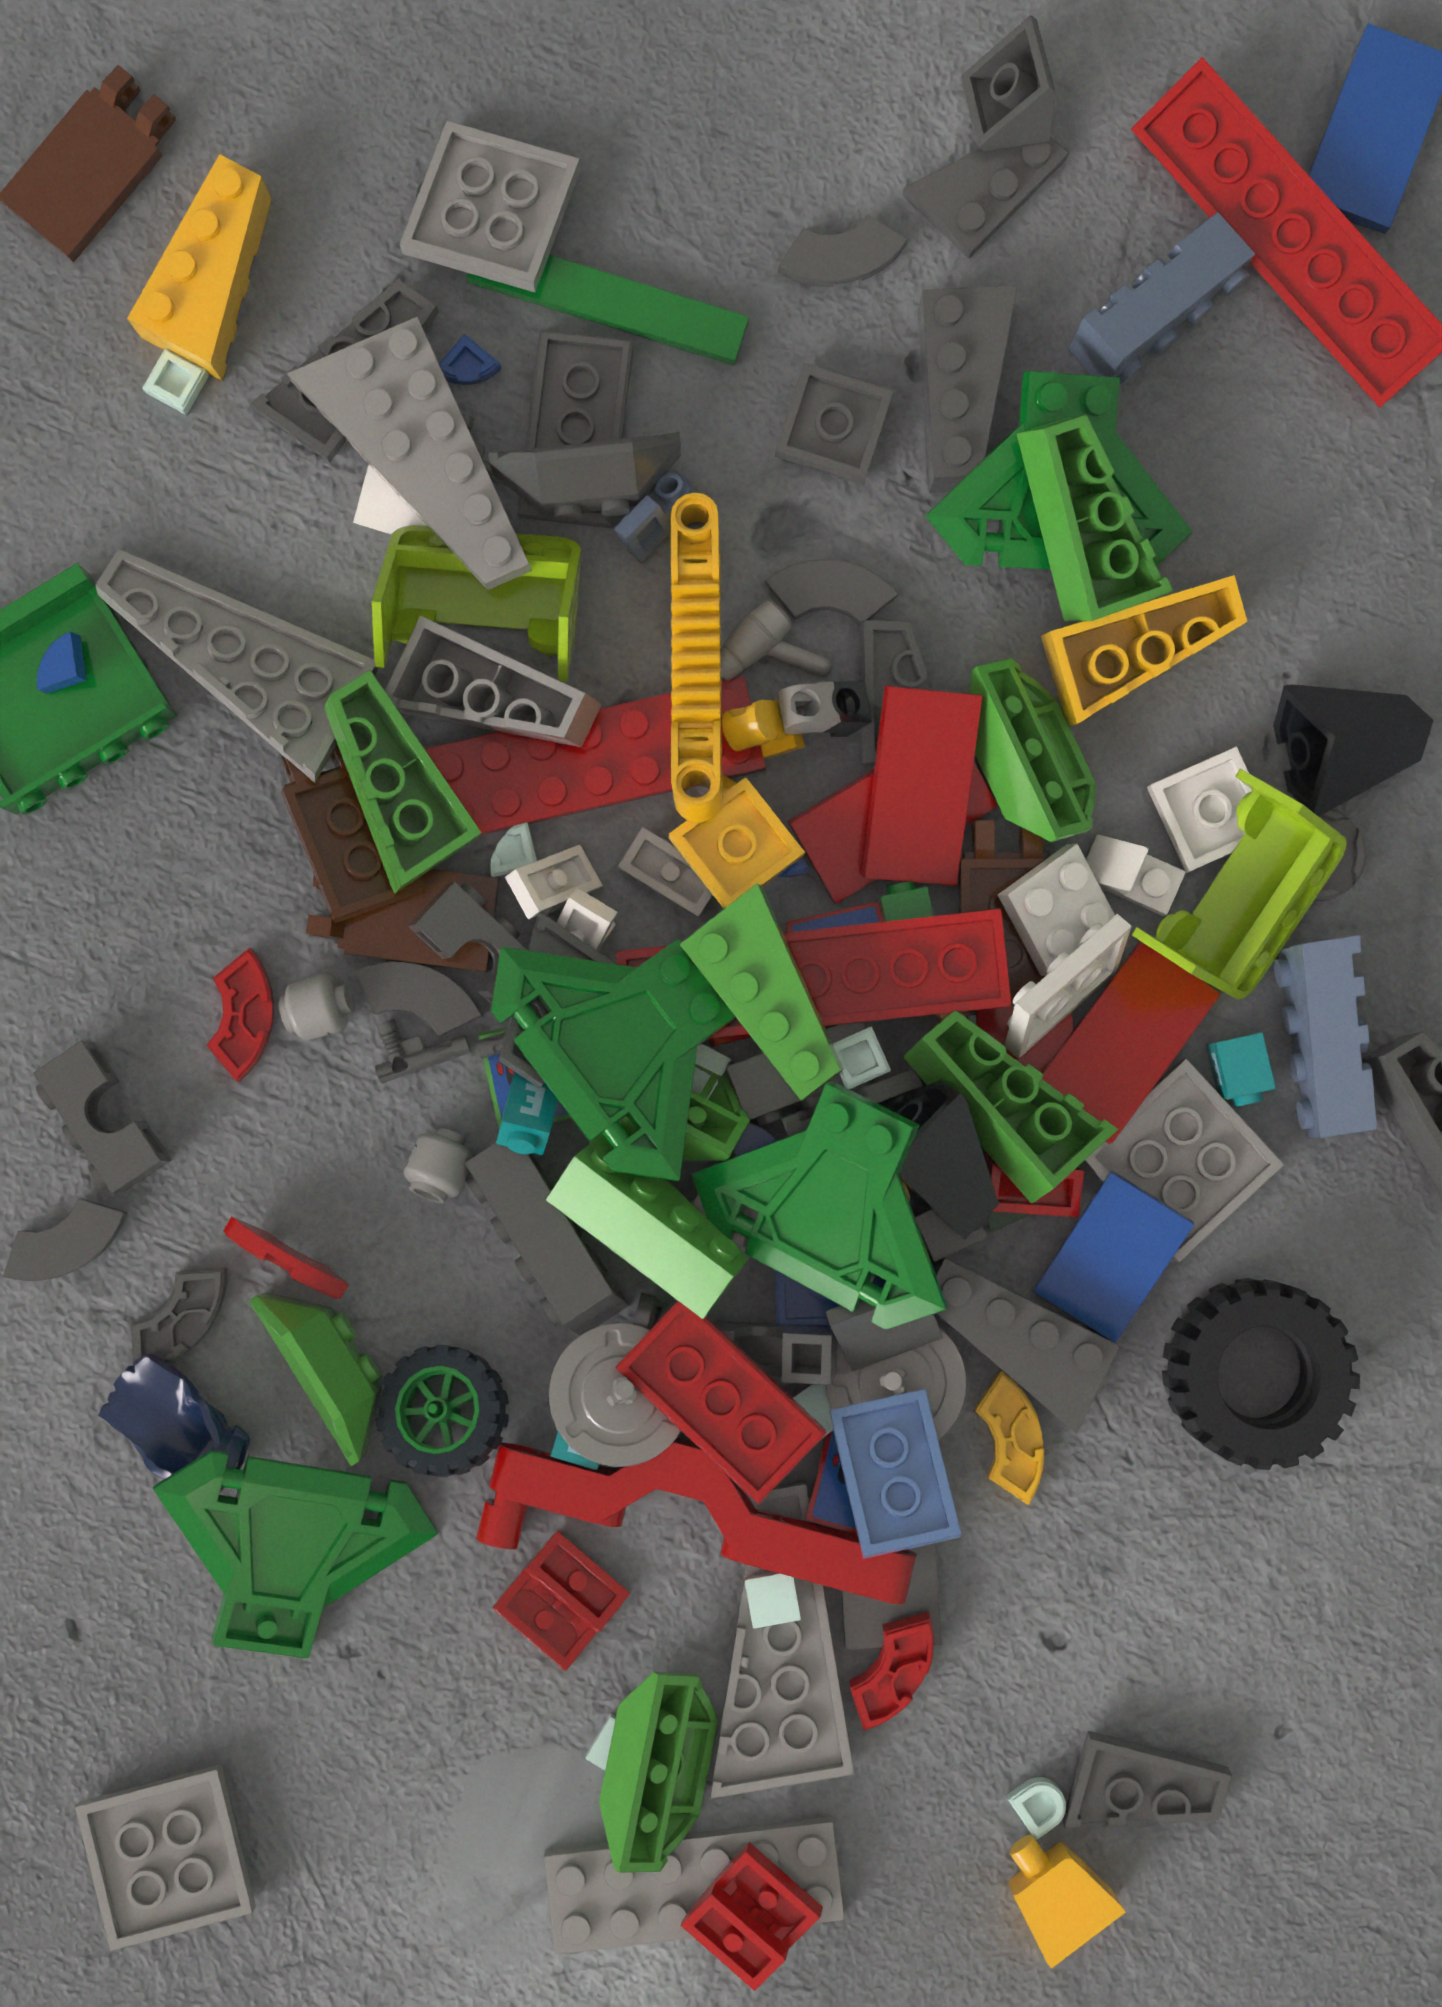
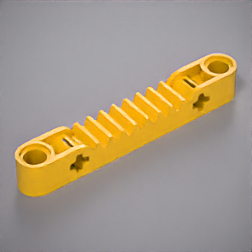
M690 493L677 499L671 511V785L678 813L688 821L699 823L708 821L716 816L721 809L723 800L721 545L717 505L705 494ZM693 522H702L705 524L703 527L698 529H690L686 527L687 525ZM693 785H704L709 788V791L702 797L695 798L685 794L687 789Z

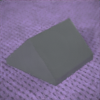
M1030 15L961 75L978 148L983 151L1050 141L1056 91L1037 19Z

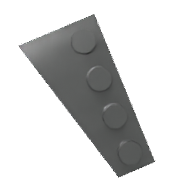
M397 279L352 317L353 322L335 337L331 335L318 346L319 351L300 367L414 317H418L425 332L439 313L437 305ZM294 366V367H293L290 371H288L287 373H289V372H291V371H293V370L298 369V367H297V366ZM286 373L281 377L282 382L267 395L262 393L250 405L256 412L330 463L347 439L332 423H329L307 396L296 388Z

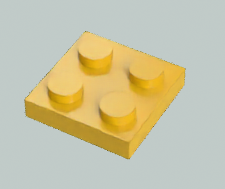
M747 777L723 793L721 809L716 816L708 821L699 823L687 820L670 832L668 837L723 909L756 883L764 887L804 857L805 851Z

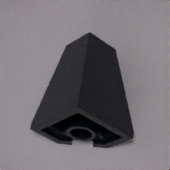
M1294 684L1285 685L1273 727L1277 744L1285 743L1291 766V770L1284 772L1287 790L1298 802L1306 806L1317 816H1320L1421 761L1434 720L1407 695Z
M938 1080L925 1086L924 1093L926 1095L911 1101L902 1095L888 1101L883 1107L920 1125L899 1174L901 1181L945 1224L965 1240L973 1231L980 1229L987 1222L990 1213L999 1203L967 1100L944 1081Z

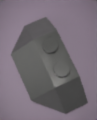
M676 432L664 435L505 452H488L493 475L545 517L554 516V519L557 521H573L582 518V513L601 511L604 516H620L629 513L630 508L635 507L646 495L648 496L656 487L659 478L665 475L681 456L680 433Z

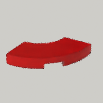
M248 948L213 977L222 995L223 1016L217 1033L206 1046L237 1082H241L251 1072L264 1053L274 1020V998L270 979L260 958L252 948Z
M232 1216L223 1230L229 1239L258 1259L276 1264L290 1273L289 1277L336 1300L337 1298L341 1299L349 1286L346 1281L326 1265L294 1250L265 1230Z
M929 1611L882 1624L884 1642L878 1659L866 1672L849 1680L863 1731L888 1721L902 1711L913 1700L912 1695L922 1683L925 1675L929 1673L934 1653V1634Z

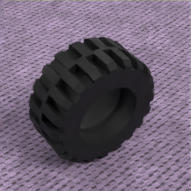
M1251 1278L1235 1279V1283L1230 1285L1218 1284L1209 1288L1210 1294L1205 1298L1196 1297L1187 1305L1190 1312L1184 1319L1177 1317L1171 1327V1330L1175 1331L1176 1334L1172 1344L1165 1343L1162 1356L1168 1359V1370L1162 1371L1163 1385L1169 1388L1171 1395L1167 1399L1172 1412L1181 1419L1182 1427L1192 1437L1227 1461L1239 1466L1247 1464L1258 1470H1270L1272 1465L1276 1464L1284 1469L1299 1465V1457L1306 1455L1313 1459L1324 1452V1448L1320 1443L1327 1437L1334 1441L1337 1440L1344 1431L1338 1425L1342 1415L1346 1414L1352 1417L1357 1403L1350 1401L1349 1396L1351 1389H1360V1374L1352 1371L1351 1362H1356L1359 1359L1355 1345L1347 1343L1345 1340V1336L1349 1331L1341 1319L1335 1318L1330 1314L1331 1308L1320 1299L1311 1297L1306 1291L1267 1279L1255 1280ZM1267 1327L1280 1331L1293 1342L1299 1356L1300 1376L1295 1392L1282 1408L1268 1416L1252 1418L1235 1412L1224 1401L1218 1384V1369L1224 1351L1238 1335L1251 1328Z

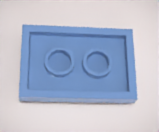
M926 1389L830 1410V1418L863 1559L961 1537L962 1534Z

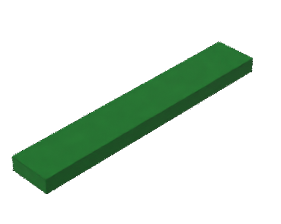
M552 255L548 257L536 292L470 273L467 274L469 284L733 366L736 364L749 323V316Z

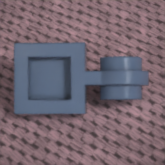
M668 473L660 477L654 491L656 502L646 495L635 508L630 509V512L625 514L622 521L614 528L629 553L641 563L671 533V523L668 519L671 517L674 503L685 494L693 493L692 486L685 476Z

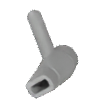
M767 600L752 610L748 616H745L723 644V647H721L722 681L725 682L744 672V669L749 668L765 655L819 676H824L830 672L831 663L823 656L782 641L792 629L791 621L780 606Z

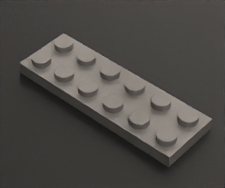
M832 1816L687 1833L682 1842L667 1856L668 1862L661 1872H617L613 1867L608 1843L545 1850L544 1862L555 1955L694 1938L680 1926L682 1920L716 1877L748 1842L754 1845L823 1906L821 1917L815 1923L844 1920Z

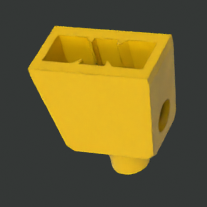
M1026 1835L1015 1842L1010 1848L1009 1854L1021 1871L1013 1876L1008 1883L1051 1969L1126 1913L1114 1890L1064 1842H1059L1044 1852L1032 1835Z

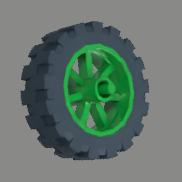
M449 1345L418 1348L414 1350L415 1354L410 1357H402L395 1364L397 1368L394 1372H388L382 1381V1385L385 1387L382 1395L377 1394L375 1407L379 1408V1417L375 1418L377 1431L382 1432L384 1437L381 1442L387 1452L394 1454L395 1460L400 1465L410 1468L416 1473L437 1477L466 1474L474 1466L484 1464L490 1458L488 1454L492 1449L497 1450L502 1442L503 1437L500 1435L503 1427L507 1428L509 1414H505V1405L509 1404L507 1391L502 1389L500 1383L503 1381L497 1371L491 1369L488 1365L489 1363L484 1358L470 1351ZM445 1375L439 1398L426 1382L435 1376ZM456 1377L462 1380L470 1391L451 1401L450 1398ZM420 1389L428 1401L424 1407L411 1408L414 1396ZM473 1400L475 1411L473 1419L470 1420L460 1415V1407ZM411 1416H426L429 1421L417 1435L412 1426ZM455 1422L469 1428L463 1438L454 1443L450 1425ZM440 1423L444 1447H433L426 1444V1440Z

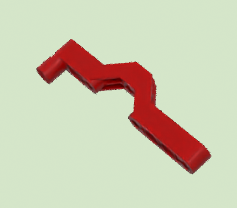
M677 1437L658 1456L644 1463L621 1467L617 1470L598 1466L597 1470L550 1457L551 1453L513 1443L502 1442L498 1447L489 1483V1488L495 1490L496 1495L495 1499H485L476 1535V1540L483 1544L501 1549H517L528 1505L603 1526L621 1527L626 1507L651 1491L659 1489L704 1502L724 1536L720 1554L727 1559L887 1603L905 1604L917 1557L915 1552L907 1549L863 1559L858 1535L755 1508L747 1493L691 1440Z

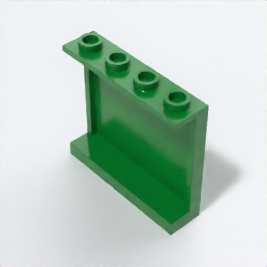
M78 563L0 609V795L3 798L0 801V806L2 809L17 815L21 812L22 815H27L43 807L47 803L46 796L62 787L63 790H68L81 784L88 777L86 772L100 763L109 765L123 758L129 752L127 747L139 739L150 740L161 735L169 728L168 722L177 717V714L110 605L97 595L96 583L92 576ZM73 632L80 635L87 680L48 694L37 690L39 665L50 645L65 633Z

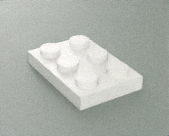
M1116 914L1104 926L1101 923L1093 925L1082 937L1079 948L1070 955L1067 952L1060 954L1050 964L1046 971L1047 975L1037 984L1033 981L1028 982L1015 995L1012 1001L1015 1005L1013 1014L1007 1022L1009 1030L1005 1047L1018 1059L1117 972L1132 927L1120 915Z

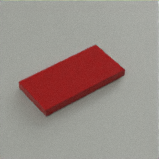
M885 685L861 876L864 878L957 886L982 695Z
M974 762L965 826L998 806ZM874 769L787 821L835 904L877 880L861 876Z
M1139 941L1043 1070L1042 1074L1044 1076L1042 1080L1064 1096L1069 1093L1084 1104L1082 1109L1098 1121L1105 1119L1118 1130L1105 1141L1111 1144L1116 1140L1221 994L1203 980L1188 973Z
M679 1301L660 1318L615 1367L758 1505L821 1440L827 1431L707 1316L704 1319L700 1318Z

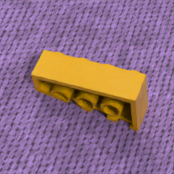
M221 154L218 155L127 317L142 339L163 350L167 348L204 368L211 376L223 381L227 367L225 361L229 346L234 341L238 327L236 320L243 297H246L250 283L248 276L253 257L257 256L272 201L271 195L260 175Z

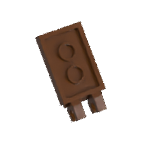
M119 65L102 81L100 91L94 87L91 92L86 90L0 192V202L72 262L78 258L163 156L156 146L176 121V117L170 112L169 106L155 94L138 111L136 121L129 116L125 110L141 89L134 83L133 76Z
M338 744L330 755L335 768L321 772L316 783L284 756L281 758L291 782L285 784L284 788H282V796L334 924L425 892L426 888L421 876L394 894Z
M976 820L972 822V852H964V859H960L959 913L1001 909L1012 1002L1015 995L1024 985L1031 981L1037 984L1045 976L1040 975L998 894L1050 857V852H1043L1042 837L1020 826V852H995V820Z
M432 869L422 876L426 885L425 892L335 924L332 917L308 915L306 934L338 939L337 948L344 949V954L487 973L490 952L482 944L468 941L451 958L442 959L408 925L446 884L456 882L459 886L466 883L475 889L485 900L481 907L495 919L500 879L497 877ZM314 875L313 887H316V889H320L319 884Z

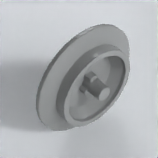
M613 1323L595 1327L572 1341L563 1351L553 1369L549 1384V1406L554 1424L565 1442L578 1454L592 1462L612 1467H627L644 1463L666 1450L681 1432L675 1424L627 1380V1377H624L615 1368L649 1329L625 1323Z
M941 1328L942 1339L852 1371L839 1343H837L836 1376L831 1385H826L831 1409L926 1389L939 1440L953 1426L964 1404L966 1372L962 1357L954 1342Z

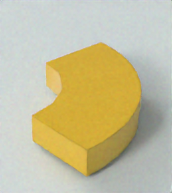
M999 1369L974 1407V1410L987 1423L994 1439V1459L987 1477L1029 1505L1036 1493L1043 1471L1044 1447L1042 1431L1038 1416L1029 1398L1008 1375Z

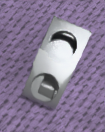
M864 681L799 684L784 688L777 693L783 728L787 734L816 732L830 733L831 737H848L872 723ZM849 697H852L855 702V712L853 715H848L845 700Z

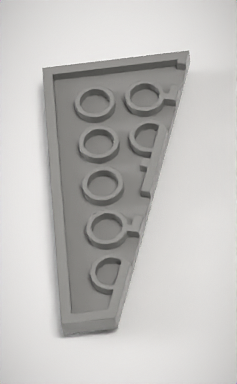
M414 317L287 373L290 381L296 388L307 396L329 423H332L362 458L399 497L401 496L416 515L440 537L449 550L487 590L532 571L418 317Z
M120 549L116 551L96 583L97 595L316 783L337 745L324 710L328 696L368 670H371L375 676L378 667H375L374 659Z
M806 1482L776 1486L759 1505L756 1503L755 1508L807 1521L804 1519L809 1503ZM746 1565L744 1577L772 1571ZM794 1578L801 1620L753 1629L745 1581L743 1582L710 1799L854 1775L823 1585Z

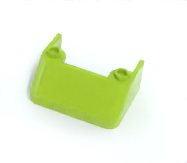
M410 525L395 530L391 535L371 601L375 667H385L392 641H399L403 644L408 643L419 617L422 616L435 623L528 630L527 640L532 648L544 655H558V680L568 682L576 631L581 548L579 544L565 537L515 533L532 571L487 590L430 527Z
M1241 768L1235 777L1252 789V792L1247 793L1241 799L1236 809L1238 817L1237 826L1245 834L1192 914L1186 910H1181L1175 914L1167 915L1157 928V937L1148 934L1138 927L1132 933L1133 937L1188 973L1238 1000L1251 994L1260 983L1341 861L1347 845L1346 838L1306 806Z

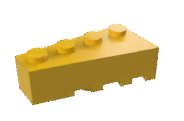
M1233 575L1141 603L1094 621H1082L1041 635L1058 699L1068 725L1072 726L1092 716V714L1117 701L1145 682L1157 677L1180 661L1195 654L1248 621L1236 578Z

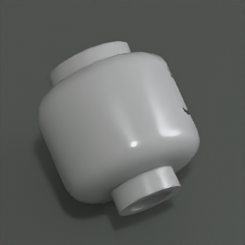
M320 973L290 982L285 990V996H281L279 999V1011L286 1030L289 1033L295 1032L303 1040H313L344 1031L348 1024V1015L355 1009L354 998L347 984L340 985L339 981L330 973Z
M439 1128L437 1134L420 1135L404 1167V1176L411 1183L409 1190L422 1198L437 1203H444L446 1198H455L460 1195L470 1174L465 1162L474 1157L471 1151L464 1146L466 1139L460 1134L444 1128Z

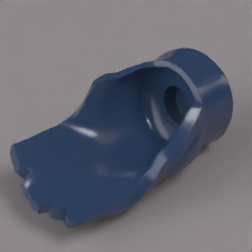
M153 1354L143 1355L134 1362V1366H128L114 1382L115 1391L110 1392L108 1396L109 1403L104 1404L100 1409L98 1416L108 1422L115 1430L122 1433L140 1453L146 1467L156 1477L163 1480L210 1450L228 1452L226 1464L228 1468L240 1469L245 1462L250 1443L248 1433L237 1425L233 1429L229 1427L224 1414L209 1404L184 1374Z

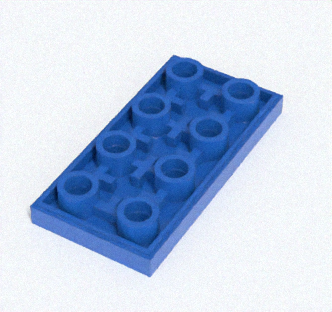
M1369 23L1363 30L1308 175L1348 220L1386 234L1391 227L1442 93V51Z

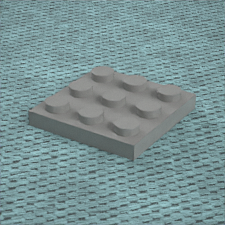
M446 121L399 244L402 254L536 292L581 170L580 159Z
M1182 1059L1155 1084L1113 1143L1108 1144L1104 1142L1084 1161L1102 1182L1110 1170H1113L1194 1221L1193 1228L1173 1256V1259L1177 1262L1183 1260L1284 1166L1281 1160L1187 1059Z
M221 1764L80 1801L75 1807L110 1951L248 1915L255 1910L256 1903Z

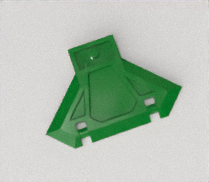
M1041 371L1023 372L1019 426L924 515L964 565L982 566L985 551L998 552V567L1051 570L1016 433L1055 420L1082 415L1088 416L1115 471L1112 478L1121 496L1127 495L1134 513L1131 516L1142 539L1148 538L1156 554L1152 558L1156 567L1193 532L1116 433L1119 377ZM987 520H999L998 533L986 532Z
M676 939L637 968L501 946L491 1006L492 1014L500 1024L514 1016L524 1030L513 1039L514 1043L587 1139L592 1141L603 1133L614 1148L603 1157V1160L612 1172L679 1181L697 1046L736 1018L680 946L682 943L680 939ZM536 1000H539L548 1012L541 1019L530 1006ZM626 1116H628L638 1130L631 1136L628 1135L619 1123Z
M835 1082L825 1084L806 1131L691 1174L707 1219L731 1240L735 1232L748 1238L745 1254L852 1312L856 1311L861 1300L876 1307L871 1322L885 1330L948 1309L899 1176L919 1129V1124ZM747 1207L759 1212L756 1220L744 1214ZM873 1274L886 1280L884 1288L870 1282Z
M210 1450L153 1486L154 1492L223 1592L211 1636L213 1646L309 1659L324 1607L438 1535L437 1530L404 1481L390 1479L386 1492L382 1493L370 1491L372 1478L368 1475L248 1456L244 1469L240 1470L226 1467L228 1452ZM221 1487L237 1489L236 1497L219 1495ZM364 1511L379 1512L377 1520L364 1518Z

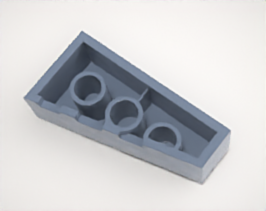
M1217 212L1173 247L1168 254V257L1171 259L1168 263H1165L1162 259H1157L1145 268L1143 273L1133 283V291L1124 285L1111 295L1110 301L1100 312L1094 308L1085 315L1068 350L1090 375L1119 377L1120 384L1122 386L1125 385L1144 367L1140 361L1152 350L1157 355L1164 352L1179 337L1176 330L1187 320L1192 325H1195L1214 307L1211 300L1222 290L1227 295H1230L1249 277L1250 274L1246 271V268L1255 256V253Z
M1360 935L1302 943L1280 951L1279 959L1274 962L1275 979L1279 988L1284 987L1287 1006L1282 1007V1024L1285 1033L1292 1035L1294 1054L1289 1056L1290 1073L1293 1081L1299 1082L1302 1101H1298L1296 1105L1297 1118L1301 1129L1307 1130L1308 1138H1323L1377 1130L1372 1068L1369 1063H1362L1361 1054L1367 1052L1368 1043H1370L1369 1029L1362 1016L1357 1015V1005L1360 1003V997L1365 996L1364 976L1361 974L1357 975L1353 968L1352 954L1362 952Z

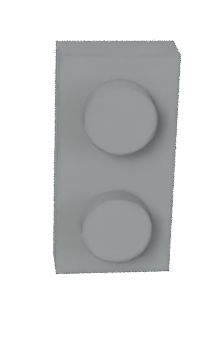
M644 827L641 828L618 865L620 871L697 918L701 916L713 896L677 848Z

